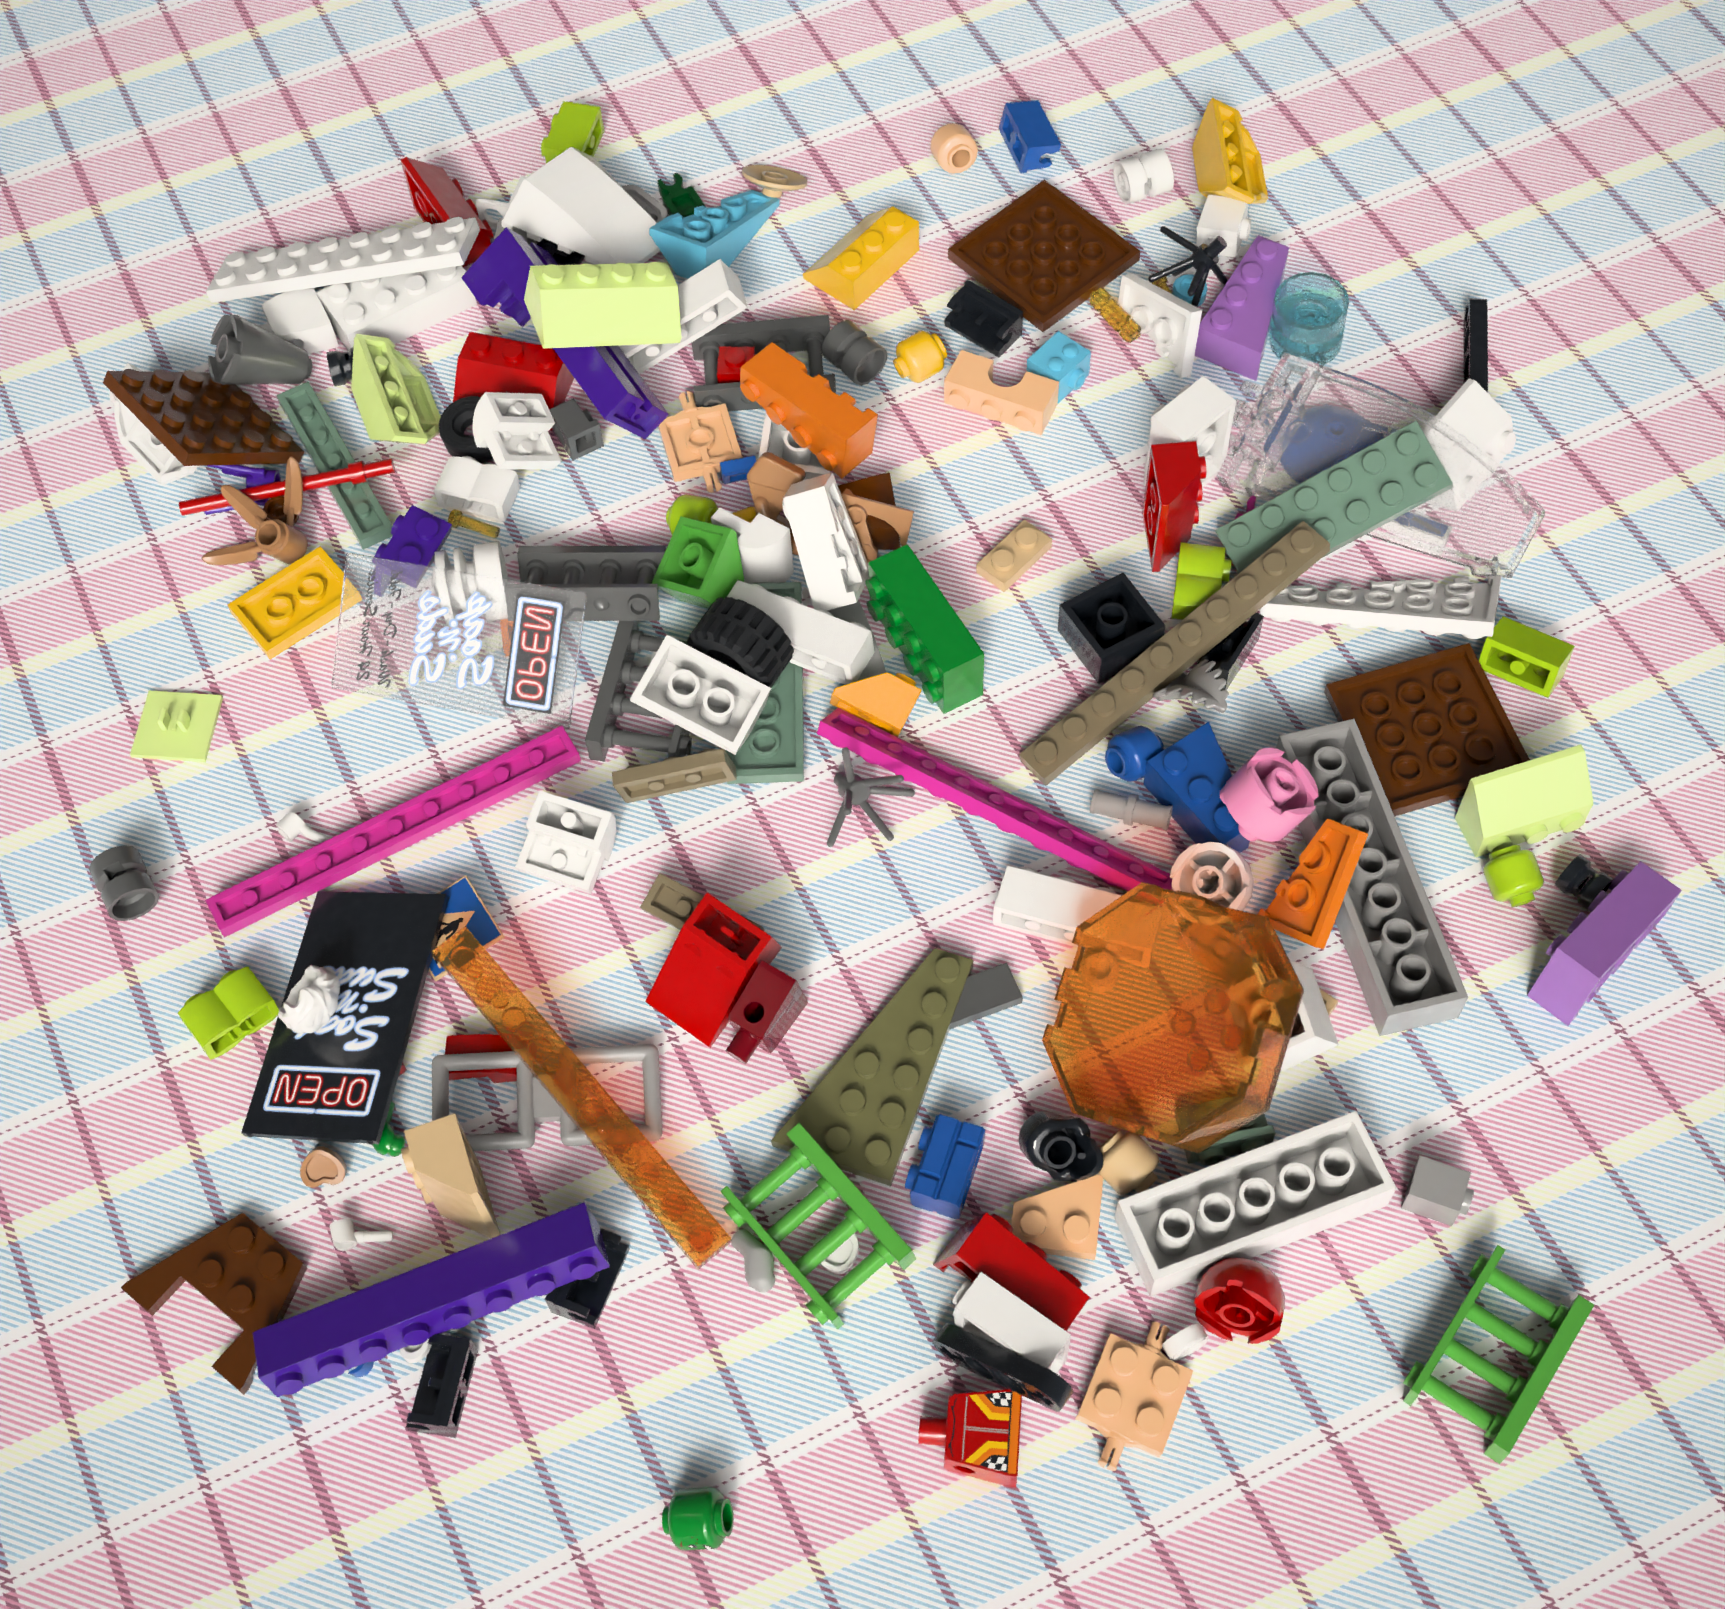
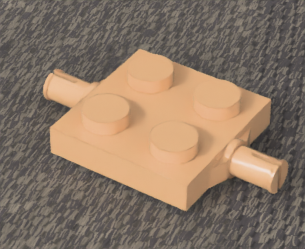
M687 391V402L685 393L682 392L679 395V400L683 411L674 416L666 417L658 426L674 482L703 476L707 491L714 493V483L715 490L718 492L722 488L717 474L720 472V462L743 458L726 403L712 407H697L693 393Z
M1159 1322L1151 1323V1328L1144 1345L1134 1344L1112 1333L1109 1334L1075 1418L1096 1428L1107 1438L1098 1464L1105 1467L1112 1451L1113 1454L1107 1469L1112 1471L1117 1469L1124 1446L1140 1448L1157 1457L1162 1455L1194 1371L1169 1360L1161 1353L1162 1345L1170 1329L1163 1325L1157 1340H1155L1161 1325Z

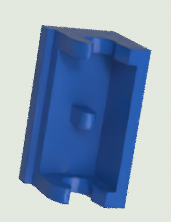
M1039 101L1005 103L998 129L1020 173H1027V170L1043 169L1051 166L1052 161L1050 158L1040 159V157L1044 154L1059 152L1061 143Z

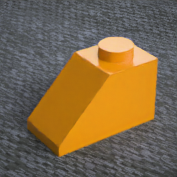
M886 672L836 687L832 693L830 704L898 737L919 698L921 689L915 687L917 683L904 674L896 673L894 676Z

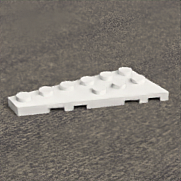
M1488 576V583L1470 584L1468 577L1454 578L1453 582L1446 585H1437V583L1429 579L1370 582V589L1352 590L1350 583L1336 584V588L1328 591H1319L1312 585L1287 586L1260 609V614L1264 617H1270V619L1277 622H1286L1294 619L1306 620L1314 625L1340 623L1357 629L1375 626L1384 627L1392 632H1401L1409 629L1420 630L1429 635L1455 633L1462 634L1464 637L1479 639L1484 636L1492 637L1501 576Z

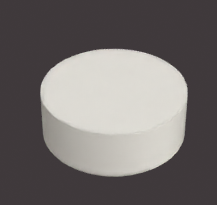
M1196 1323L1174 1334L1163 1343L1162 1347L1170 1360L1178 1361L1204 1346L1208 1342L1209 1337L1202 1325Z

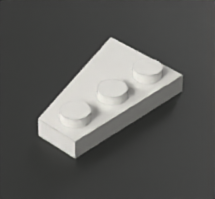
M1133 273L1122 275L1117 306L1119 311L1141 335L1147 334L1156 344L1155 351L1162 358L1168 357L1175 365L1173 371L1180 378L1191 376L1202 310Z

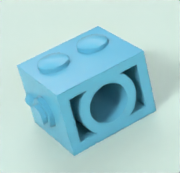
M1058 331L1027 359L1026 371L1058 381L1059 404L1072 390H1078L1085 382L1086 377L1089 376L1091 351Z

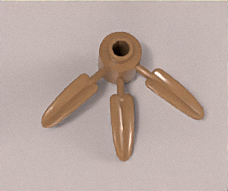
M290 457L286 467L283 508L284 514L287 515L286 523L278 519L264 521L267 518V513L252 499L231 485L221 486L222 495L251 527L257 529L255 532L256 542L251 541L208 552L201 558L205 563L209 565L247 563L257 560L258 552H263L285 564H292L305 555L308 547L307 538L303 532L293 527L294 514L299 515L301 513L303 504L302 475L299 463L295 458Z

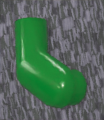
M391 1101L380 1143L372 1144V1146L381 1155L387 1153L392 1157H397L405 1146V1138L403 1135L395 1134L390 1126L395 1108V1103Z

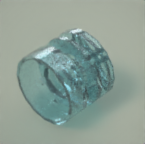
M1306 272L1296 274L1284 280L1277 288L1273 303V318L1270 326L1269 342L1271 350L1281 361L1293 367L1307 369L1321 367L1331 362L1341 350L1349 307L1348 294L1341 283L1326 274Z

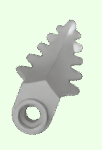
M1205 659L1197 664L1187 675L1183 672L1168 686L1155 692L1153 697L1158 701L1185 699L1192 696L1191 700L1194 704L1205 702V708H1213L1218 712L1224 713L1228 707L1225 699L1229 692L1227 690L1221 691L1226 685V680L1223 678L1216 679L1221 675L1222 670L1216 669L1210 672L1216 662L1211 661L1207 663L1208 660Z

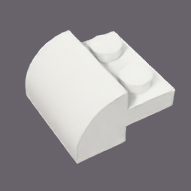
M485 392L474 411L473 435L477 447L489 448L498 469H555L561 462L560 456L548 433L555 424V421L542 394Z
M720 507L711 517L712 524L736 531L745 583H783L792 576L794 567L789 528L760 513L749 523Z
M539 790L525 826L529 832L515 868L519 872L592 894L604 860L609 862L616 835L615 816L611 812Z

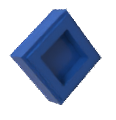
M756 456L720 462L722 483L729 484L747 480V474L755 464Z

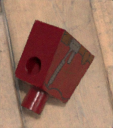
M761 960L729 1014L728 1021L734 1028L736 1035L725 1050L726 1053L737 1061L747 1064L757 1047L768 1053H772L808 1003L796 979Z

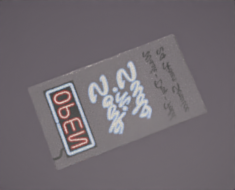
M346 553L331 688L555 728L562 725L564 729L568 730L571 725L588 593Z

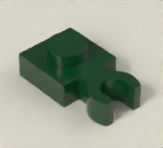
M678 173L673 174L674 185H665L662 179L657 181L659 194L669 216L679 213L683 218L693 215L695 207L705 206L693 186L683 187V179Z

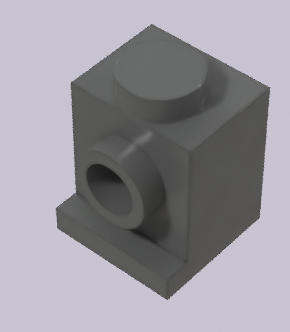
M574 398L550 409V413L555 421V424L552 426L553 432L572 461L604 447L599 422L597 419L593 420L587 409L581 410Z

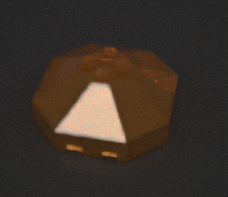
M1141 882L1076 927L1072 943L1078 945L1072 968L1064 967L1054 999L1061 1002L1054 1026L1047 1024L1042 1038L1072 1113L1178 1148L1200 1153L1269 1110L1304 989L1268 917L1227 908L1203 896L1183 891L1176 892L1157 885Z

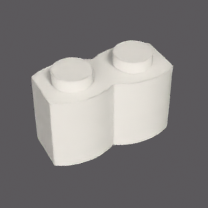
M452 456L448 458L434 493L438 506L443 509L460 514L472 513L483 519L504 522L515 501L520 485L517 472L512 469H498L497 465L494 464L483 465L469 456Z

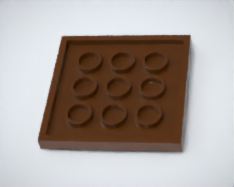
M1043 180L948 248V259L994 295L1023 311V317L1041 332H1045L1140 260V250L1046 180Z
M133 369L106 372L103 384L183 466L287 464L290 457L295 458L298 463L302 459L304 451L293 441L292 436L284 432L268 413L258 407L252 401V397L249 394L243 392L237 385H222L212 381L209 372H195L192 370L167 372L160 369L154 370V372L136 371Z
M1470 643L1332 682L1325 686L1324 693L1337 721L1342 722L1355 719L1394 817L1463 797L1470 779L1530 760Z

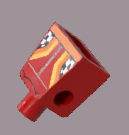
M1009 1389L952 1394L948 1400L947 1418L920 1416L918 1444L945 1446L944 1469L1016 1488L1022 1395Z

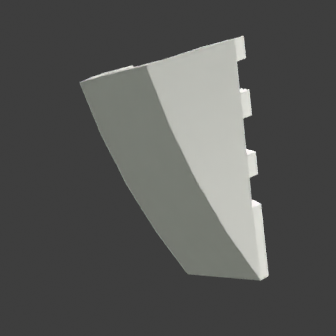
M573 147L568 148L523 180L502 220V227L504 228L507 227L513 231L516 227L526 231L528 238L538 242L546 239L558 244V250L568 254L573 251L585 255V261L592 264L645 263L660 252V249L649 235V228L657 224L654 219L594 157Z

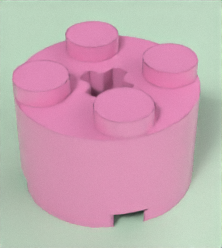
M1262 748L1258 750L1220 790V798L1227 806L1231 816L1239 824V832L1249 841H1256L1258 839L1269 842L1280 841L1316 808L1314 800L1318 797V788L1314 778L1297 759L1292 763L1281 757L1285 752L1276 748Z

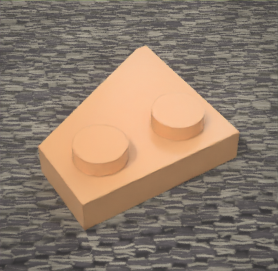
M1094 1175L1088 1179L1076 1181L1014 1202L1011 1222L1013 1227L1012 1233L1024 1243L1031 1242L1046 1254L1095 1260L1103 1177L1101 1175Z

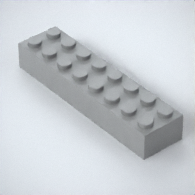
M1355 719L1279 735L1276 749L1285 752L1281 757L1291 763L1296 759L1301 762L1314 778L1318 788V797L1314 800L1315 810L1298 825L1306 847L1327 818L1368 833L1335 922L1379 1036L1459 1018L1468 999L1467 992Z

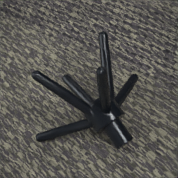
M1162 226L1160 228L1161 233L1193 253L1189 258L1150 275L1148 280L1154 282L1170 274L1177 276L1194 267L1196 272L1187 294L1188 296H1193L1191 304L1198 307L1210 269L1223 286L1228 281L1217 265L1219 261L1217 255L1227 247V243L1222 237L1217 236L1209 245L1203 243L1198 247L1167 227Z

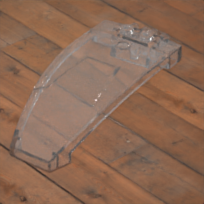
M1285 352L1265 386L1252 383L1251 381L1244 380L1240 386L1242 392L1257 400L1255 404L1235 399L1234 412L1236 413H1234L1232 427L1238 428L1240 431L1238 435L1230 434L1228 445L1230 450L1217 474L1222 487L1249 497L1256 495L1266 500H1271L1417 420L1453 482V488L1366 535L1468 567L1472 575L1512 578L1545 516V510L1512 475L1483 450L1468 440L1467 437L1433 414L1395 393L1363 379Z

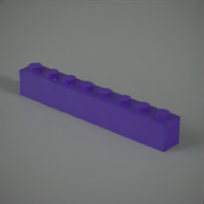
M583 1202L253 1332L258 1378L276 1397L295 1394L302 1390L303 1387L326 1378L338 1377L346 1370L366 1362L379 1361L387 1354L407 1346L422 1344L434 1334H440L450 1329L463 1328L471 1321L483 1316L506 1311L512 1305L534 1296L547 1295L555 1288L575 1280L590 1278L596 1272L610 1267L599 1223L587 1204Z

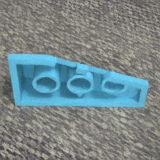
M750 190L721 199V206L707 208L704 205L695 207L694 214L682 218V215L679 213L670 215L650 227L649 235L676 275L689 279L719 259L729 267L779 207L780 199L768 197L760 192Z

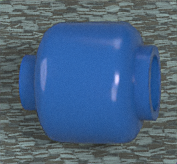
M1144 726L1132 727L1114 735L1109 740L1105 761L1113 775L1127 782L1137 781L1145 777L1147 761L1162 752L1164 745L1161 738L1151 729Z

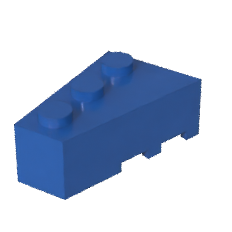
M1209 722L1147 761L1143 785L1161 805L1173 806L1172 818L1195 844L1207 842L1222 843L1239 853L1248 848L1250 841L1241 835L1238 829L1239 824L1231 816L1227 806L1220 798V790L1232 777V774Z

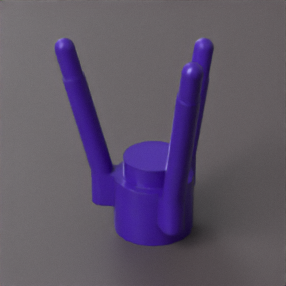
M207 465L221 469L223 474L246 478V488L281 481L279 470L252 468L243 465ZM269 498L254 502L259 506H264ZM229 506L204 511V514L210 515L235 509Z

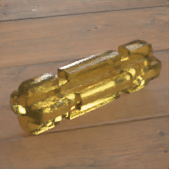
M1104 288L1093 291L1090 294V304L1097 311H1101L1099 314L1116 332H1120L1119 335L1127 343L1138 339L1141 335V327L1136 321L1130 319L1131 316L1114 298H1111L1112 296Z

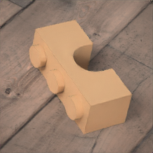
M961 350L944 380V403L952 405L957 409H964L985 416L990 420H997L1015 426L1023 431L1042 435L1058 405L1059 382L1026 371L1018 384L1011 387H1001L993 383L994 360Z

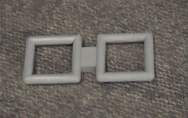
M653 1044L565 1048L560 1051L558 1056L559 1076L534 1077L533 1056L529 1051L437 1055L432 1060V1121L449 1115V1071L517 1068L518 1132L466 1135L474 1151L530 1148L535 1143V1123L560 1121L561 1142L566 1146L658 1141L662 1136L659 1051ZM642 1061L645 1125L577 1129L575 1065Z

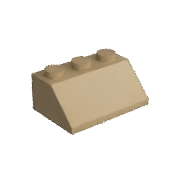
M454 1113L405 1130L404 1134L408 1146L401 1149L402 1157L408 1173H412L417 1189H421L425 1203L433 1202L441 1216L491 1239L499 1236L500 1231L479 1160L456 1114Z

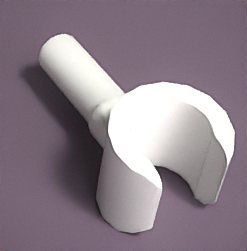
M295 813L286 814L276 824L280 835L289 842L293 841L299 834L318 843L330 839V837L311 829Z
M341 1219L330 1224L333 1245L340 1251L350 1250L357 1243L392 1242L393 1231L363 1230L355 1232L353 1221L350 1219Z

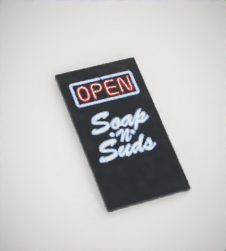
M317 892L281 1007L286 1002L291 989L302 979L305 970L310 965L325 967L338 977L341 984L340 994L338 995V1007L330 1017V1021L313 1033H296L292 1029L287 1028L279 1017L277 1018L241 1133L244 1136L365 1143L369 1145L380 1143L449 897L446 894Z

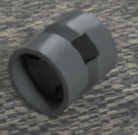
M850 320L841 321L828 332L821 347L822 355L836 368L841 369L844 375L856 385L860 386L874 380L882 371L887 360L885 348L873 338L867 337L865 331Z
M124 845L105 850L91 862L89 871L98 891L101 892V898L110 918L117 921L133 920L145 915L157 905L159 900L158 892L150 875L147 874L146 866L139 851L133 846Z

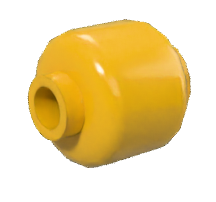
M921 330L897 344V358L893 360V364L901 378L908 377L915 383H921L944 368V359L947 358V352L942 341L935 333L930 335L928 332Z

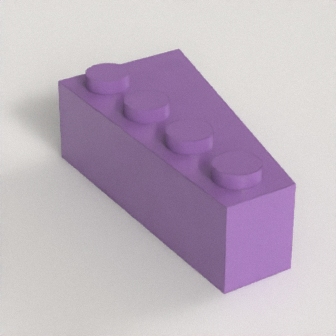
M1642 861L1629 873L1624 869L1621 870L1608 887L1611 892L1608 894L1602 890L1588 907L1591 913L1586 915L1584 912H1581L1567 929L1570 935L1565 937L1563 934H1560L1546 951V954L1551 958L1527 996L1567 1026L1577 1017L1585 1002L1589 1003L1609 976L1619 969L1633 949L1640 945L1666 915L1682 891Z

